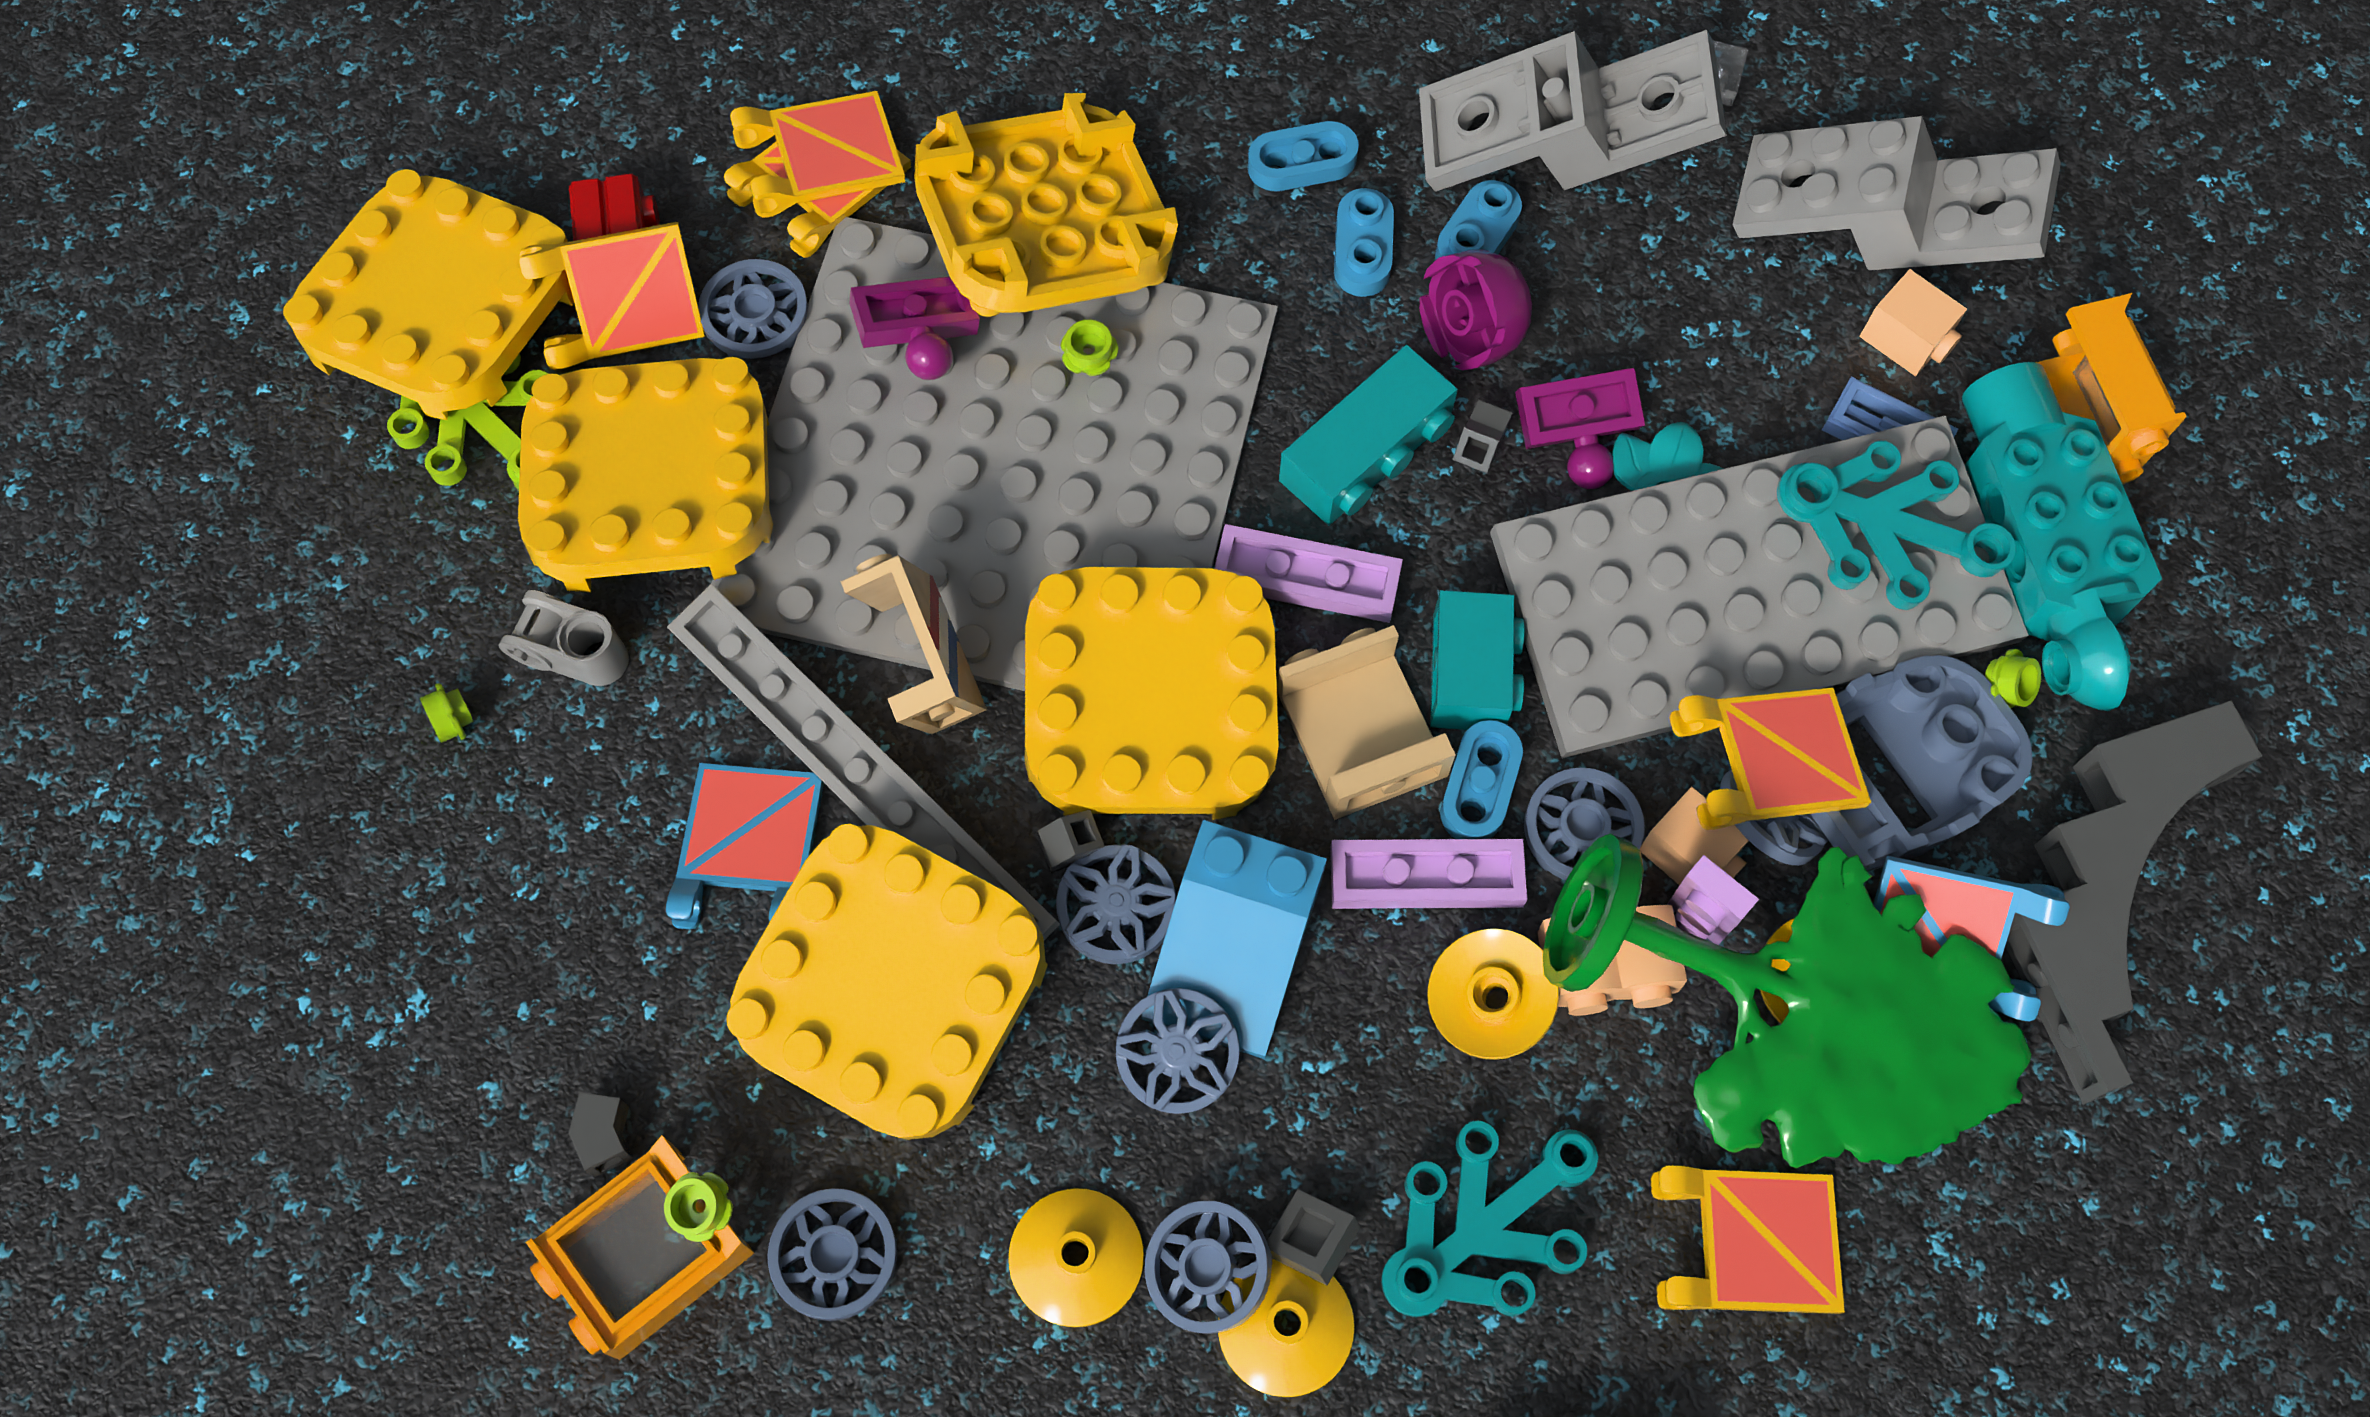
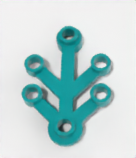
M1876 441L1860 456L1831 469L1818 463L1794 465L1783 474L1777 485V499L1783 511L1794 520L1810 523L1831 558L1827 573L1832 584L1843 590H1851L1858 587L1869 576L1871 571L1869 558L1862 551L1853 548L1838 519L1839 517L1858 524L1890 579L1886 586V596L1893 606L1901 610L1913 609L1924 601L1930 592V584L1927 577L1921 571L1914 568L1897 537L1957 557L1967 572L1978 577L1986 578L1998 574L2013 561L2016 554V544L2013 536L2007 529L1998 524H1980L1970 533H1965L1902 511L1924 500L1931 502L1943 501L1957 489L1960 482L1959 473L1949 462L1942 460L1931 462L1919 475L1867 499L1843 491L1865 479L1872 482L1886 481L1898 470L1901 465V454L1895 445L1887 441ZM1878 454L1884 457L1888 463V468L1882 469L1877 467L1873 463L1871 455ZM1930 474H1937L1942 477L1946 488L1935 487L1930 481ZM1798 488L1809 489L1814 494L1815 502L1811 503L1803 499L1798 493ZM1974 547H1980L1988 553L1989 563L1977 556ZM1841 561L1852 563L1857 569V577L1846 575L1841 569ZM1900 581L1912 584L1916 590V597L1904 595L1900 589Z
M1472 1121L1466 1124L1456 1139V1150L1461 1157L1455 1232L1434 1249L1435 1203L1441 1199L1446 1191L1447 1177L1443 1169L1433 1162L1424 1161L1414 1165L1408 1172L1404 1182L1405 1192L1410 1199L1405 1248L1394 1253L1384 1266L1381 1277L1382 1290L1388 1303L1398 1312L1410 1317L1430 1315L1438 1310L1445 1300L1495 1307L1500 1313L1511 1317L1519 1316L1526 1312L1533 1305L1536 1292L1534 1284L1525 1274L1512 1271L1503 1274L1497 1280L1451 1271L1472 1254L1544 1264L1559 1274H1569L1581 1267L1587 1258V1245L1582 1236L1573 1230L1562 1229L1556 1231L1551 1236L1503 1229L1557 1185L1571 1188L1584 1183L1594 1173L1598 1164V1153L1593 1141L1587 1135L1577 1130L1568 1129L1557 1132L1544 1145L1540 1156L1541 1163L1485 1207L1489 1160L1498 1149L1499 1138L1496 1130L1486 1122ZM1471 1132L1483 1134L1489 1143L1488 1151L1484 1154L1471 1152L1466 1146V1135ZM1564 1145L1576 1146L1583 1156L1582 1165L1579 1167L1566 1165L1560 1156L1561 1147ZM1426 1172L1434 1176L1438 1185L1437 1192L1433 1195L1419 1193L1414 1186L1415 1175ZM1566 1240L1573 1244L1576 1249V1258L1572 1264H1564L1557 1260L1553 1252L1556 1241ZM1418 1268L1426 1273L1429 1279V1286L1425 1292L1414 1293L1407 1288L1404 1281V1275L1407 1270ZM1515 1282L1522 1287L1525 1299L1521 1306L1513 1307L1503 1300L1501 1289L1504 1283Z

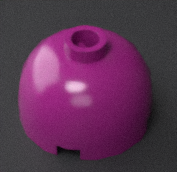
M1477 249L1439 257L1427 268L1423 279L1431 278L1429 294L1420 296L1419 309L1424 331L1434 351L1441 358L1447 357L1448 352H1450L1454 360L1460 363L1454 367L1460 370H1468L1495 363L1507 357L1519 346L1531 324L1532 301L1529 287L1520 269L1514 263L1499 254L1485 249Z

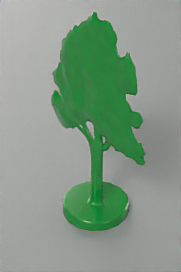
M1611 833L1599 837L1582 854L1569 874L1555 903L1546 931L1542 956L1544 976L1551 984L1570 992L1589 988L1604 974L1625 940L1649 950L1662 958L1680 963L1715 979L1733 995L1738 1005V1023L1734 1048L1721 1054L1708 1070L1698 1074L1694 1083L1693 1094L1696 1099L1697 1108L1706 1126L1710 1129L1714 1142L1729 1152L1736 1153L1747 1148H1760L1764 1142L1761 1123L1768 1119L1775 1123L1779 1131L1783 1158L1789 1163V1166L1794 1168L1814 1163L1822 1157L1838 1158L1844 1150L1850 1151L1859 1162L1869 1163L1871 1160H1881L1891 1165L1901 1164L1908 1157L1918 1158L1925 1153L1935 1151L1941 1144L1956 1142L1960 1132L1979 1125L1988 1115L1996 1114L2004 1110L2008 1105L2021 1102L2023 1094L2017 1089V1081L2029 1065L2032 1053L2027 1045L2023 1031L2015 1023L2003 1022L1988 1004L2000 993H2012L2015 985L2011 984L2010 977L2001 959L1989 954L1986 948L1963 934H1951L1933 958L1924 953L1921 937L1913 928L1927 911L1920 894L1898 895L1888 899L1881 915L1873 905L1864 885L1872 875L1866 871L1858 855L1848 857L1839 846L1830 848L1818 861L1819 873L1806 894V899L1798 916L1796 915L1791 925L1793 933L1789 941H1777L1772 944H1766L1757 953H1740L1729 950L1674 927L1658 918L1637 912L1636 908L1641 896L1644 873L1641 851L1631 842ZM1772 959H1785L1791 963L1787 971H1781L1771 966ZM1755 988L1779 996L1788 1004L1789 1013L1781 1025L1770 1027L1760 1017V1012L1753 997ZM1748 1032L1753 1035V1040L1750 1043H1746Z

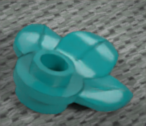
M1685 422L1667 425L1655 435L1651 444L1635 436L1621 433L1617 437L1612 451L1614 475L1630 491L1722 470L1723 468L1710 463H1702L1704 450L1701 438L1696 430Z

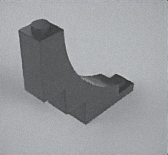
M2232 700L2096 745L2073 766L2096 812L2057 825L2034 845L2055 887L2064 892L2065 900L2069 902V912L2066 921L2060 926L2045 924L2015 913L2005 947L2021 980L2030 982L2036 988V995L2041 1001L2038 1015L2083 1105L2107 1097L2133 1083L2127 1072L2128 1060L2120 1043L2114 1037L2109 1036L2105 1025L2134 1009L2128 979L2127 962L2129 916L2137 881L2151 848L2167 823L2189 799L2212 786L2234 778L2262 757L2256 745L2255 734L2251 726L2240 717Z

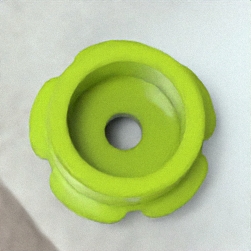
M1081 320L1068 329L1061 341V350L1064 351L1062 361L1074 373L1083 372L1089 376L1100 375L1110 368V361L1117 357L1118 344L1116 339L1111 336L1109 329L1101 322ZM1093 348L1095 351L1092 354H1086L1084 349Z
M2009 649L2005 656H2000L1998 659L1990 662L1986 669L1985 677L1992 684L1990 691L1994 697L1998 694L2001 695L2010 708H2013L2015 705L2027 707L2038 694L2041 683V668L2036 659L2023 657V653L2018 649Z
M435 684L436 691L419 699L440 742L443 743L456 736H459L461 740L465 739L466 734L462 727L474 721L458 688L445 693L442 684Z
M690 1172L680 1177L668 1191L664 1202V1214L670 1227L690 1241L702 1242L711 1239L714 1236V1231L724 1229L732 1216L733 1204L730 1199H727L726 1195L728 1193V1185L719 1175L712 1172H706L703 1176H699L697 1172ZM699 1199H702L706 1205L702 1213L696 1210V1202Z

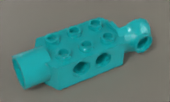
M2023 362L1999 368L1972 383L1962 396V402L1979 442V446L1964 466L1986 523H1994L2004 527L2015 540V557L2004 568V572L2028 635L2049 641L2046 643L2042 653V669L2048 686L2057 695L2069 694L2074 700L2085 706L2110 711L2119 707L2126 695L2131 665L2128 648L2115 625L2162 580V576L2096 421L2062 412L2047 373L2041 364Z

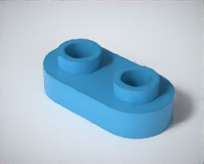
M1325 121L1267 132L1258 136L1250 145L1248 152V174L1257 186L1269 191H1284L1340 180L1348 176L1355 168L1359 146L1358 139L1353 130L1348 126L1335 121ZM1330 155L1335 158L1325 160L1322 156ZM1277 165L1282 168L1275 169L1270 168L1269 166Z
M1488 180L1476 184L1468 192L1441 231L1437 242L1435 259L1477 249H1485L1499 254L1518 225L1522 209V201L1518 192L1507 183L1496 180ZM1487 203H1495V204H1498V205H1500V206H1499V207H1493V206H1490V205L1487 204ZM1468 241L1473 247H1463L1458 242Z
M1360 188L1347 193L1341 199L1337 211L1334 258L1335 280L1344 291L1360 297L1372 296L1382 291L1389 282L1392 268L1394 209L1391 201L1383 193L1374 189ZM1358 211H1369L1373 214L1364 215ZM1368 257L1372 260V262L1361 263L1357 261L1356 258Z
M1493 720L1478 722L1472 725L1462 737L1440 808L1442 824L1446 831L1455 839H1491L1499 831L1505 818L1521 764L1523 747L1517 733L1502 722ZM1482 751L1492 752L1497 756L1499 763L1493 766L1485 765L1479 760L1477 754ZM1467 806L1475 807L1480 811L1482 819L1477 822L1468 821L1462 816L1461 809Z

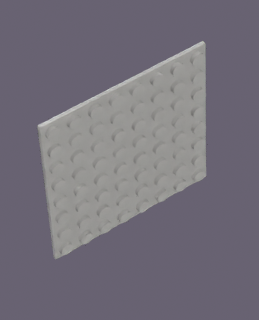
M845 217L834 228L808 303L805 323L797 335L768 418L769 509L773 521L770 543L762 541L753 554L736 564L737 574L716 580L713 579L711 583L761 633L931 670L904 603L881 612L846 594L841 584V581L858 574L856 567L865 560L882 554H891L892 557L899 555L933 576L975 680L1025 691V624L1030 602L1038 592L1039 585L1045 577L1051 574H1060L1066 570L1084 567L1213 568L1278 306L1163 282L1159 285L1147 286L1133 292L1028 312H1000L991 317L979 315L980 322L977 335L945 338L953 352V361L949 371L938 379L924 380L915 376L907 366L905 352L909 343L863 348L849 301L851 287L950 277L935 238L932 234ZM1081 320L1101 322L1109 329L1111 336L1117 341L1118 355L1114 360L1110 361V368L1100 375L1089 376L1083 372L1074 373L1062 361L1064 351L1061 350V341L1068 329ZM1093 348L1084 349L1086 354H1092L1095 351Z

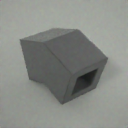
M1478 399L1470 419L1463 429L1452 460L1487 473L1508 430L1512 412Z
M1091 810L1060 817L1037 832L1038 840L1051 872L1067 867L1076 860L1087 857L1105 847Z
M579 1092L569 1129V1136L584 1171L595 1178L633 1159L623 1136L629 1106L620 1098Z

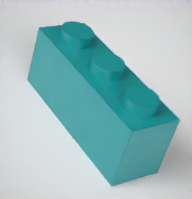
M1406 344L1281 453L1279 482L1328 526L1344 512L1348 516L1355 514L1369 500L1373 492L1372 488L1385 476L1389 479L1397 477L1411 462L1414 450L1426 440L1431 443L1436 442L1448 431L1455 419L1452 411L1458 389Z

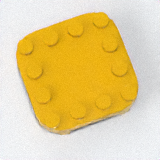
M1064 93L1062 110L963 126L956 110L938 116L936 128L926 135L920 144H916L914 178L917 196L951 280L960 293L969 299L972 309L978 315L991 317L1000 312H1028L1133 292L1147 286L1159 285L1165 281L1178 227L1175 207L1164 208L1133 142L1136 124L1125 110L1116 116L1106 109L1085 104L1086 93Z
M409 169L399 170L388 178L385 187L366 202L302 280L293 297L285 304L283 315L313 364L329 376L337 368L418 402L424 414L428 417L447 420L448 411L466 409L485 399L493 407L508 392L501 377L558 301L573 305L574 299L566 270L529 280L524 278L519 265L520 250L524 247L541 244H561L568 241L564 231L559 226L541 215L448 179L428 175L419 176L417 172Z
M737 357L723 359L697 358L589 368L561 375L546 374L539 377L533 383L531 389L533 396L526 404L521 424L518 523L522 540L534 566H538L544 574L564 582L567 591L591 592V578L710 567L713 579L716 580L737 574L736 564L753 554L762 541L770 543L773 521L769 509L767 426H769V421L758 382L749 373L747 364L742 359Z
M1084 567L1066 570L1060 574H1051L1045 577L1039 585L1038 592L1030 602L1025 624L1024 760L1029 782L1034 784L1041 796L1064 811V816L1091 810L1092 814H1212V820L1236 816L1238 811L1258 799L1275 770L1279 748L1275 627L1269 604L1263 597L1260 584L1249 576H1239L1233 572L1212 568Z
M843 824L835 828L829 837L823 839L805 860L739 974L730 999L731 1007L727 1013V1026L730 1032L737 1037L741 1048L761 1066L873 1130L906 1140L934 1137L954 1125L959 1126L975 1107L971 1103L1035 986L1041 987L1048 965L1045 962L1044 936L1034 919L1035 916L1000 888L893 831L873 825L856 826L853 824Z

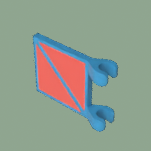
M699 763L677 874L666 903L667 915L672 918V924L675 928L695 929L699 926L703 885L775 891L769 911V921H771L805 860L812 853L824 782L815 773Z
M1886 856L1873 904L1882 915L1888 899L1898 895L1920 894L1927 911L1913 928L1921 937L1923 952L1932 958L1951 934H1963L1986 948L1989 954L2002 959L2015 913L2045 924L2060 926L2066 921L2070 908L2069 902L2065 900L2064 892L2058 887L2044 884H2019L1892 856ZM2010 979L2011 984L2015 985L2012 993H2000L1988 1003L1992 1010L2029 1022L2035 1020L2041 1005L2040 998L2036 995L2035 986L2030 982L2018 979Z

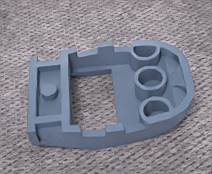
M1926 655L1898 663L1893 671L1873 677L1868 672L1851 681L1845 690L1836 695L1846 727L1858 720L1861 722L1932 819L1908 833L1860 767L1871 803L1866 808L1813 813L1810 815L1833 847L1839 846L1848 857L1858 855L1867 872L1884 867L1886 856L1906 860L1920 856L1953 836L1976 825L1984 815L2003 803L2021 788L2025 779L2029 776L2032 767V747L2027 732L2001 695L1998 694L1994 697L1991 694L1992 684L1983 674L1958 659L1942 655Z

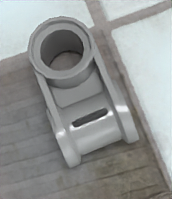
M528 590L525 593L522 602L526 607L512 634L504 635L499 643V648L506 655L524 665L542 671L549 670L594 686H604L618 680L626 671L629 662L627 648L605 616L598 612L565 603L554 596L536 590ZM603 642L599 650L584 656V652L588 647L595 643Z

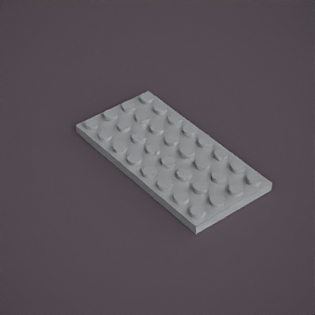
M1946 416L1494 524L1490 531L1509 594L1514 595L1517 618L1524 619V642L1561 758L1673 731L1669 715L1674 710H1679V702L1687 696L1701 695L1722 699L1832 687L1838 689L1848 686L1851 681L1868 672L1873 677L1893 671L1898 663L1917 657L1942 655L1957 659L2016 644L2028 637L2029 635L2004 569L1992 577H1978L1967 572L1957 557L1897 537L1914 568L1921 571L1927 577L1930 584V592L1924 601L1913 609L1901 610L1889 602L1886 596V586L1890 579L1857 523L1838 517L1853 548L1862 551L1869 558L1871 571L1869 576L1858 587L1851 590H1843L1832 584L1828 577L1827 569L1831 558L1811 524L1794 520L1783 511L1778 502V482L1783 474L1792 466L1800 463H1818L1831 469L1860 456L1872 443L1887 441L1895 445L1901 454V465L1898 470L1886 481L1872 482L1865 479L1843 491L1867 499L1919 475L1931 462L1938 460L1946 461L1952 464L1959 473L1960 482L1957 489L1943 501L1931 502L1924 500L1902 511L1965 533H1970L1978 525L1984 524L1986 521ZM1878 454L1871 455L1872 461L1877 467L1882 469L1888 468V463L1884 457ZM1930 474V481L1935 487L1946 488L1942 477L1937 474ZM1798 488V493L1803 499L1811 503L1815 502L1814 494L1809 489ZM1974 547L1977 556L1989 563L1988 553L1980 547ZM1841 561L1842 571L1849 577H1857L1856 567L1848 561ZM1900 581V589L1904 595L1916 597L1914 586L1909 582Z

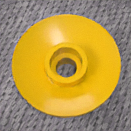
M1484 929L1469 933L1457 939L1445 949L1433 967L1428 984L1430 1014L1437 1029L1444 1038L1455 1048L1470 1056L1490 1060L1514 1057L1537 1044L1551 1027L1559 1004V987L1551 984L1544 976L1543 950L1527 937L1504 929ZM1495 988H1503L1508 992L1506 1004L1499 1009H1491L1486 1005L1487 994Z
M1065 1189L1040 1199L1022 1216L1010 1242L1009 1270L1013 1285L1022 1301L1042 1319L1065 1327L1095 1325L1119 1312L1136 1291L1144 1263L1142 1239L1130 1214L1111 1197L1089 1189ZM1071 1242H1081L1089 1250L1088 1258L1079 1266H1070L1062 1258L1065 1246Z
M1272 1259L1270 1284L1261 1305L1242 1325L1229 1331L1218 1333L1219 1342L1229 1366L1250 1387L1271 1396H1302L1326 1385L1345 1364L1354 1338L1353 1311L1347 1294L1334 1276L1328 1285H1325ZM1256 1273L1247 1279L1235 1278L1233 1280L1242 1289L1244 1302L1253 1288ZM1227 1290L1221 1303L1232 1314L1235 1310L1231 1293ZM1289 1310L1298 1316L1300 1329L1296 1334L1284 1336L1276 1330L1274 1318L1280 1311Z

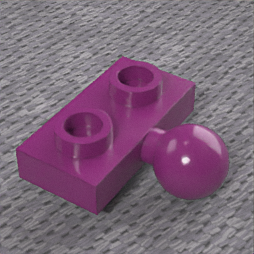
M950 277L851 287L849 304L863 348L909 343L905 352L906 363L910 371L918 378L935 380L944 376L949 371L953 361V352L945 338L977 335L979 315L972 309L969 299L960 293Z
M1634 368L1521 387L1515 392L1526 449L1574 441L1575 449L1569 456L1567 471L1571 480L1584 489H1598L1609 482L1614 473L1613 456L1605 446L1599 444L1598 436L1637 430L1645 426Z

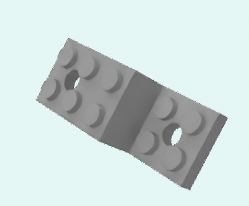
M1707 30L1598 68L1576 32L1573 31L1419 88L1425 176L1427 183L1435 192L1538 156L1543 160L1561 187L1567 190L1727 136L1715 47ZM1664 93H1674L1671 102L1660 110H1649L1658 96ZM1482 113H1489L1486 122L1481 127L1467 131L1476 116Z
M1922 116L1757 134L1753 136L1732 225L1739 238L1851 229L1868 270L2045 257L2061 162L2057 148L1938 160ZM1812 175L1805 180L1802 186L1789 187L1798 177ZM1992 201L2005 202L1991 214L1980 215L1976 213L1986 203Z

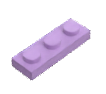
M1225 524L1214 569L1233 572L1239 576H1249L1255 579L1262 588L1263 597L1267 599L1390 623L1403 559Z
M1523 839L1332 840L1331 842L1332 909L1523 908L1527 902Z
M1703 855L1685 876L1667 905H1672L1673 911L1676 912L1674 917L1676 926L1679 929L1705 940L1708 938L1713 943L1719 945L1759 899Z

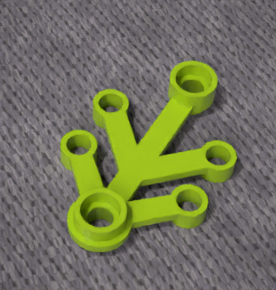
M520 353L504 375L510 374L518 368L521 361ZM532 370L525 373L519 381H503L508 392L494 406H526L532 397L529 394L533 383L539 377L548 373L542 370ZM401 395L400 409L395 411L387 422L388 432L397 445L404 449L418 448L429 437V427L423 419L424 412L419 403ZM486 399L466 409L448 411V419H440L437 446L432 448L425 457V467L436 483L443 486H451L460 482L466 475L467 465L462 456L467 421L508 461V475L519 491L521 439L487 407L490 405ZM410 423L417 424L412 432L400 434L401 429L405 425ZM455 460L449 469L444 471L437 470L443 461Z

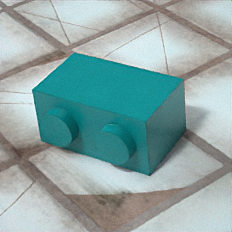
M1440 590L1433 614L1430 727L1468 730L1472 725L1487 720L1498 721L1507 725L1512 711H1521L1524 678L1522 674H1513L1514 654L1521 655L1524 619L1514 618V595Z

